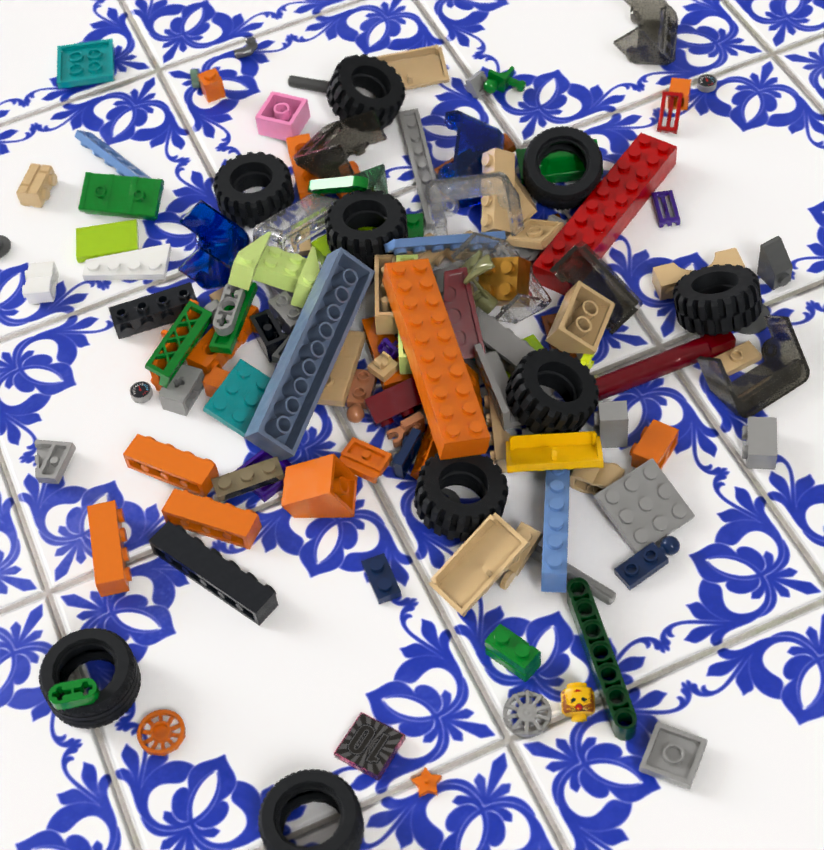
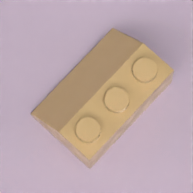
M578 281L566 292L545 341L562 352L595 354L615 303L581 281Z

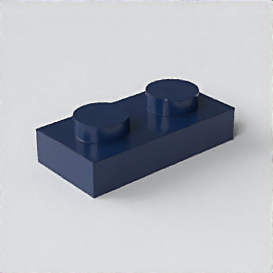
M412 428L410 434L404 437L400 452L394 455L392 466H394L396 477L404 479L417 456L422 443L421 430Z
M384 553L361 561L379 605L402 596Z

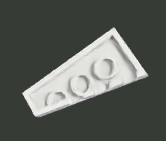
M170 243L86 259L82 276L84 281L166 280L172 248Z

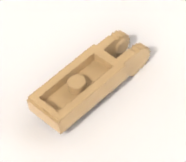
M522 521L516 531L531 545L510 565L503 576L499 586L504 590L510 586L515 576L519 575L543 537L542 532Z

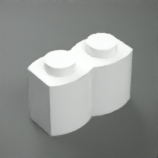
M55 261L30 263L28 270H25L26 282L22 286V294L24 298H27L29 304L54 302L59 277Z

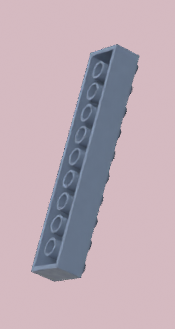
M342 247L327 254L244 436L245 439L271 456H277L279 461L295 456L375 273L374 270Z

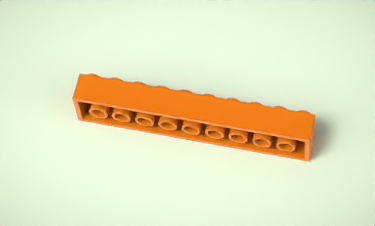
M429 259L385 263L382 282L440 460L486 454L490 434Z

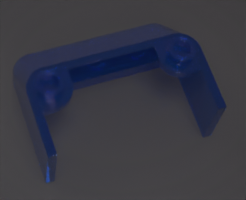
M200 200L180 220L183 226L196 234L199 248L178 270L197 282L202 288L214 289L225 287L238 252L250 244V239L243 228L203 200Z

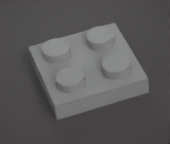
M656 722L640 763L639 772L690 790L708 739Z

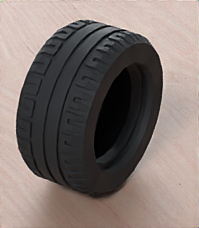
M556 126L555 128L552 127L542 131L541 134H537L528 144L523 159V180L528 193L539 204L551 209L569 210L570 208L573 209L582 205L601 180L603 158L598 144L586 132L574 127L569 128V126ZM554 152H570L583 162L585 173L581 179L573 184L566 186L556 185L542 175L539 167L542 160Z
M101 628L81 629L61 638L49 649L43 658V663L39 670L40 689L52 712L63 723L81 729L99 728L122 717L135 702L141 686L139 666L127 642L116 633ZM94 660L107 661L115 666V673L111 682L100 691L99 697L94 703L64 710H58L52 706L48 698L50 688L58 683L67 682L70 674L78 666ZM60 693V697L57 698V699H58V700H62V697H63V695H65V694H64V693Z
M305 769L297 771V773H291V775H287L284 779L282 778L279 782H276L274 787L267 792L263 803H261L258 827L266 850L360 849L364 837V820L358 798L352 787L343 778L330 771ZM321 802L337 810L340 814L339 826L332 837L322 844L311 847L297 846L283 835L287 818L292 811L303 804Z

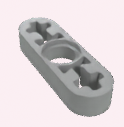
M228 283L225 285L213 319L216 334L227 336L234 331L245 298L244 289L229 285ZM226 306H235V308L231 311L224 310Z

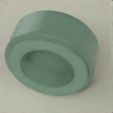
M197 68L190 69L193 88H200L199 70Z

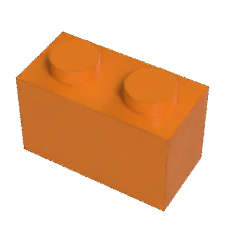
M653 419L649 427L645 426L642 430L640 441L634 443L631 447L629 454L632 456L631 466L637 468L653 458L660 469H662L678 444L679 430Z

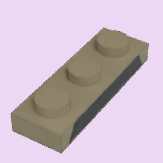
M276 456L213 478L211 481L218 501L222 502L281 481L285 476Z

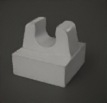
M478 71L465 81L466 84L464 86L467 92L472 94L473 98H479L485 93L483 84L487 77L484 71Z

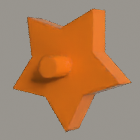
M425 767L421 776L411 779V782L419 788V798L428 793L438 795L437 784L442 779V775L431 774Z

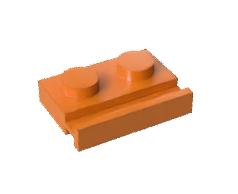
M352 437L341 452L339 459L354 475L376 484L378 477L384 473L393 457L391 453Z

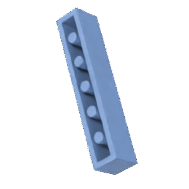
M567 469L546 470L541 592L566 593L570 470Z

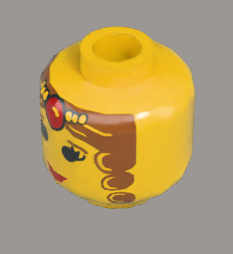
M583 682L567 684L560 694L562 713L566 717H571L572 722L587 721V716H591L596 710L594 690L587 687V683Z

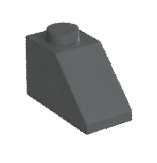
M778 235L761 244L757 275L772 290L787 285L791 281L793 266L783 241Z

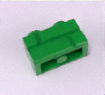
M499 624L485 640L486 655L524 682L528 681L541 665V651L534 646H529L528 642L502 624Z

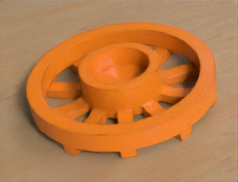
M166 709L156 710L148 714L140 722L137 730V739L142 749L148 754L166 756V754L177 750L185 739V725L182 718L174 711ZM164 715L170 716L167 722L163 721ZM159 716V721L155 723L151 721V719ZM175 718L179 723L170 727ZM147 723L151 726L150 730H143ZM181 727L180 734L172 732ZM142 734L151 735L150 738L142 740ZM171 737H174V738H178V739H177V741L174 743L170 738H171ZM154 740L151 748L146 746V744ZM165 742H168L171 746L165 748ZM158 743H161V750H155Z

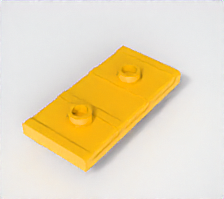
M595 431L514 435L509 437V441H505L507 473L604 468L601 439Z

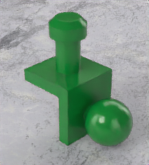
M513 66L507 72L502 73L490 69L487 80L483 84V89L488 94H493L497 90L504 93L507 87L511 85L517 88V91L522 92L526 87V82L513 78L515 68Z

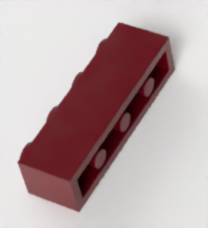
M413 377L364 399L365 406L375 426L381 425L382 428L394 423L393 419L400 415L402 418L415 413L414 409L422 405Z

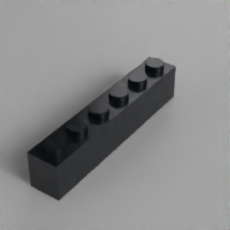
M168 521L149 540L155 555L260 626L278 606L276 591L270 585H263L258 582L252 573H245L240 570V567L234 561H227L216 549H209L201 539L188 535L182 526H175Z

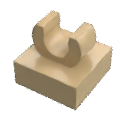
M383 351L367 365L368 372L382 382H386L399 370V363Z

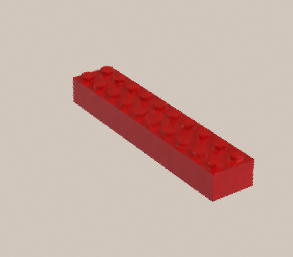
M641 132L532 264L533 282L564 296L578 281L583 282L651 197V193L655 192L674 168L677 158V146Z

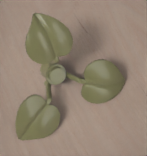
M479 249L461 267H467L468 275L463 283L467 285L472 281L478 288L473 294L475 307H479L489 314L498 304V300L486 289H483L475 278L495 268V265L492 262L491 256L486 254L482 257V250Z

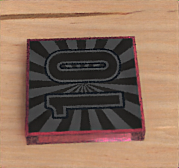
M361 712L335 750L334 757L379 781L405 741L406 736Z

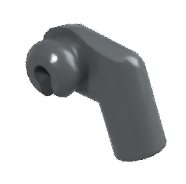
M254 37L246 39L247 45L245 47L234 50L236 59L253 54L258 47Z

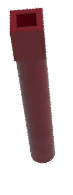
M732 332L725 335L716 334V336H709V334L700 335V338L595 378V385H598L599 401L705 359L711 362L712 358L734 348L736 338Z

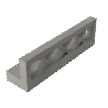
M481 343L474 345L476 365L503 429L508 430L521 426L518 422V417H514L510 409L512 407H508L505 390L509 378L497 350L485 353Z

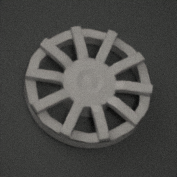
M526 690L513 694L504 704V723L508 730L517 736L525 738L535 737L542 734L550 725L552 718L551 707L541 694ZM526 697L525 703L523 704L519 698ZM530 697L535 698L532 704L529 703ZM514 701H516L519 707L513 706L511 704ZM539 701H541L544 704V706H540L538 708L535 707L539 703ZM508 709L517 712L514 714L507 715ZM547 710L548 713L547 716L538 714V712ZM517 718L518 720L512 726L509 720ZM537 718L544 720L545 723L542 726H540L537 722ZM522 724L525 726V731L518 730L517 727ZM534 725L536 730L529 731V726Z

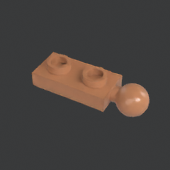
M356 369L346 401L348 408L346 415L352 423H359L363 420L365 415L363 409H367L364 399L373 396L377 377L365 369Z

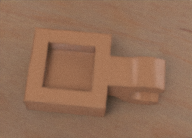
M419 411L400 421L399 427L387 431L388 440L397 437L393 440L394 448L402 445L404 437L410 434L412 428L421 430V433L426 431L424 416Z

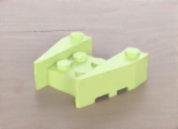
M267 232L238 252L232 265L228 280L229 285L249 291L253 280L293 293L290 305L303 309L320 272L315 247L312 246L308 257L304 258L297 253H289L278 247L268 246L271 232Z

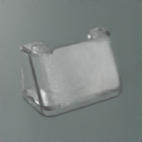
M313 193L307 195L256 225L253 230V242L267 232H271L268 246H275L289 253H300L299 245L326 229L325 216L337 199Z

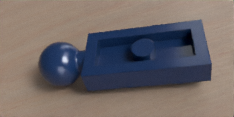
M667 536L662 539L659 548L653 542L616 567L614 574L629 590H632L669 563L666 555H675L679 551V540L674 536Z

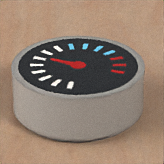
M703 74L697 79V88L701 92L709 93L717 87V78L711 74Z
M145 381L134 383L129 390L132 400L136 403H145L153 396L151 385Z

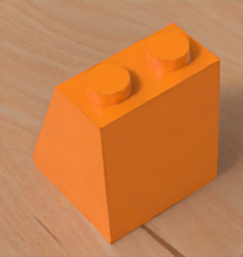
M334 453L286 467L283 479L284 487L281 506L294 518L354 517L358 478Z

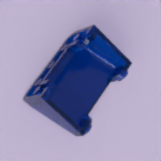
M459 110L446 112L445 126L450 130L457 129L454 161L440 168L437 184L461 208L481 204L482 154L493 148L503 150L504 134L498 128Z

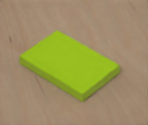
M137 219L76 228V259L78 263L85 262L86 259L139 249Z

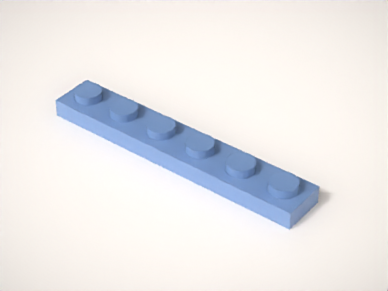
M81 130L76 131L74 137L81 142L80 144L85 148L91 149L93 155L103 158L105 164L116 168L118 174L122 176L151 178L93 133Z
M505 231L401 238L393 239L384 244L385 253H394L395 256L404 255L407 251H413V254H420L426 252V250H432V253L441 252L445 248H450V251L461 250L463 247L473 250L480 248L482 245H486L487 248H494L499 246V242L506 239Z

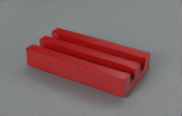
M663 91L657 132L664 131L665 133L673 132V134H677L683 93ZM667 96H670L667 122L665 127L662 126ZM678 97L674 127H670L674 99Z

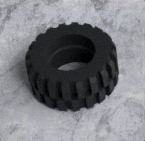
M357 54L350 56V58H344L336 66L327 86L326 96L329 106L332 107V112L338 115L343 123L347 122L350 127H358L362 131L366 129L376 131L377 128L379 130L386 128L396 118L406 95L402 78L399 74H396L394 67L388 66V63L384 60H378V57H368L367 54H361L360 56ZM355 87L368 90L376 98L363 95Z
M247 152L246 155L239 154L236 158L226 161V165H222L214 178L213 188L221 215L234 225L237 223L239 227L245 228V226H249V228H256V226L265 227L268 223L273 224L278 221L279 217L283 218L286 215V211L290 210L294 201V189L289 168L284 161L270 153L268 155L264 152ZM252 187H265L253 193L243 192Z
M366 189L363 192L358 190L350 195L349 193L345 194L342 199H337L331 205L325 216L329 250L333 252L342 247L369 268H374V255L394 254L385 253L384 244L393 239L408 238L405 208L398 199H394L388 193L384 194L383 191L377 190L373 192L371 189ZM363 227H377L366 231L357 230Z
M717 264L712 267H702L697 271L693 270L690 274H685L681 280H678L673 289L677 321L679 325L690 333L696 332L698 335L704 336L709 334V336H716V334L725 335L732 331L737 332L743 327L750 326L752 322L758 319L762 312V298L758 276L749 268H743L741 265Z
M554 348L531 351L520 360L507 381L505 393L508 407H512L510 410L513 416H517L518 422L522 426L526 425L532 433L579 432L598 405L599 389L598 385H595L596 379L594 375L589 373L590 369L586 365L583 366L580 363V359L569 356L570 353L558 352V349ZM540 385L555 390L565 402L550 397Z
M436 453L435 457H430L425 462V465L421 467L414 494V506L417 509L419 519H424L423 524L428 529L433 528L435 534L439 536L445 535L449 540L458 538L460 541H466L490 514L493 515L496 512L502 517L508 496L507 479L502 474V469L499 465H494L493 460L488 456L485 458L480 454L440 460L438 453ZM452 485L464 486L473 490L481 500L470 504L458 503L446 497L441 489Z

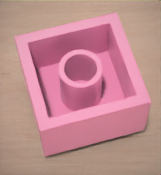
M272 91L255 116L259 135L284 141L288 137L299 135L310 119L308 99Z

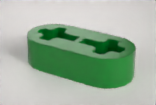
M82 678L54 685L48 692V698L55 709L64 710L94 703L98 699L100 691L93 679ZM90 687L88 694L84 695L85 688ZM60 693L65 694L63 695L62 700L57 699L60 697Z

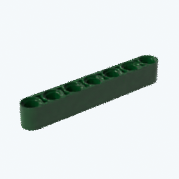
M572 578L566 586L567 604L610 726L616 738L623 741L630 740L635 736L637 727V716L589 584L583 578ZM582 613H589V615H586V616L581 615V614H582ZM589 634H596V635H598V636H596V637H590V636H588V635H589ZM603 655L605 658L599 659L596 656ZM605 677H611V678H613L614 680H612V681H606V680H604L603 678H605ZM618 699L622 702L616 704L611 702V700ZM628 722L631 725L624 727L619 723Z

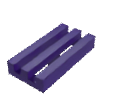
M673 191L651 193L659 228L663 227L664 224H667L668 227L672 226V223L680 225V216ZM665 196H668L673 217H670ZM657 197H660L665 218L662 217Z

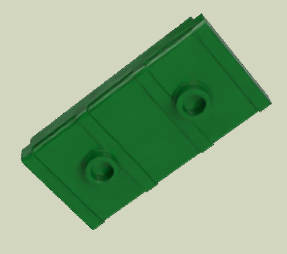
M526 148L516 149L521 184H524L523 159ZM564 151L549 154L542 160L539 166L542 175L552 183L576 181L581 179L585 173L583 162L576 155Z
M86 172L78 210L86 214L155 221L158 217L165 181L163 179Z

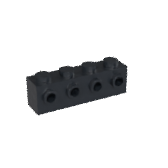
M191 282L109 307L118 339L174 323L190 299L197 301Z

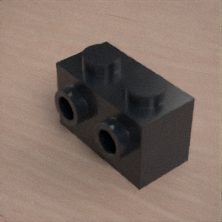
M270 309L249 316L253 334L269 363L273 362L272 354L288 335L282 332L279 319H275Z

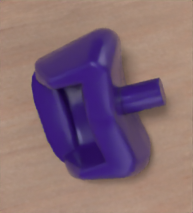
M383 338L377 347L379 354L385 351L393 360L399 357L398 348L396 347L398 342L395 340L391 343L388 338Z

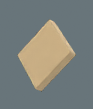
M528 218L506 238L507 246L543 250L564 227V222Z

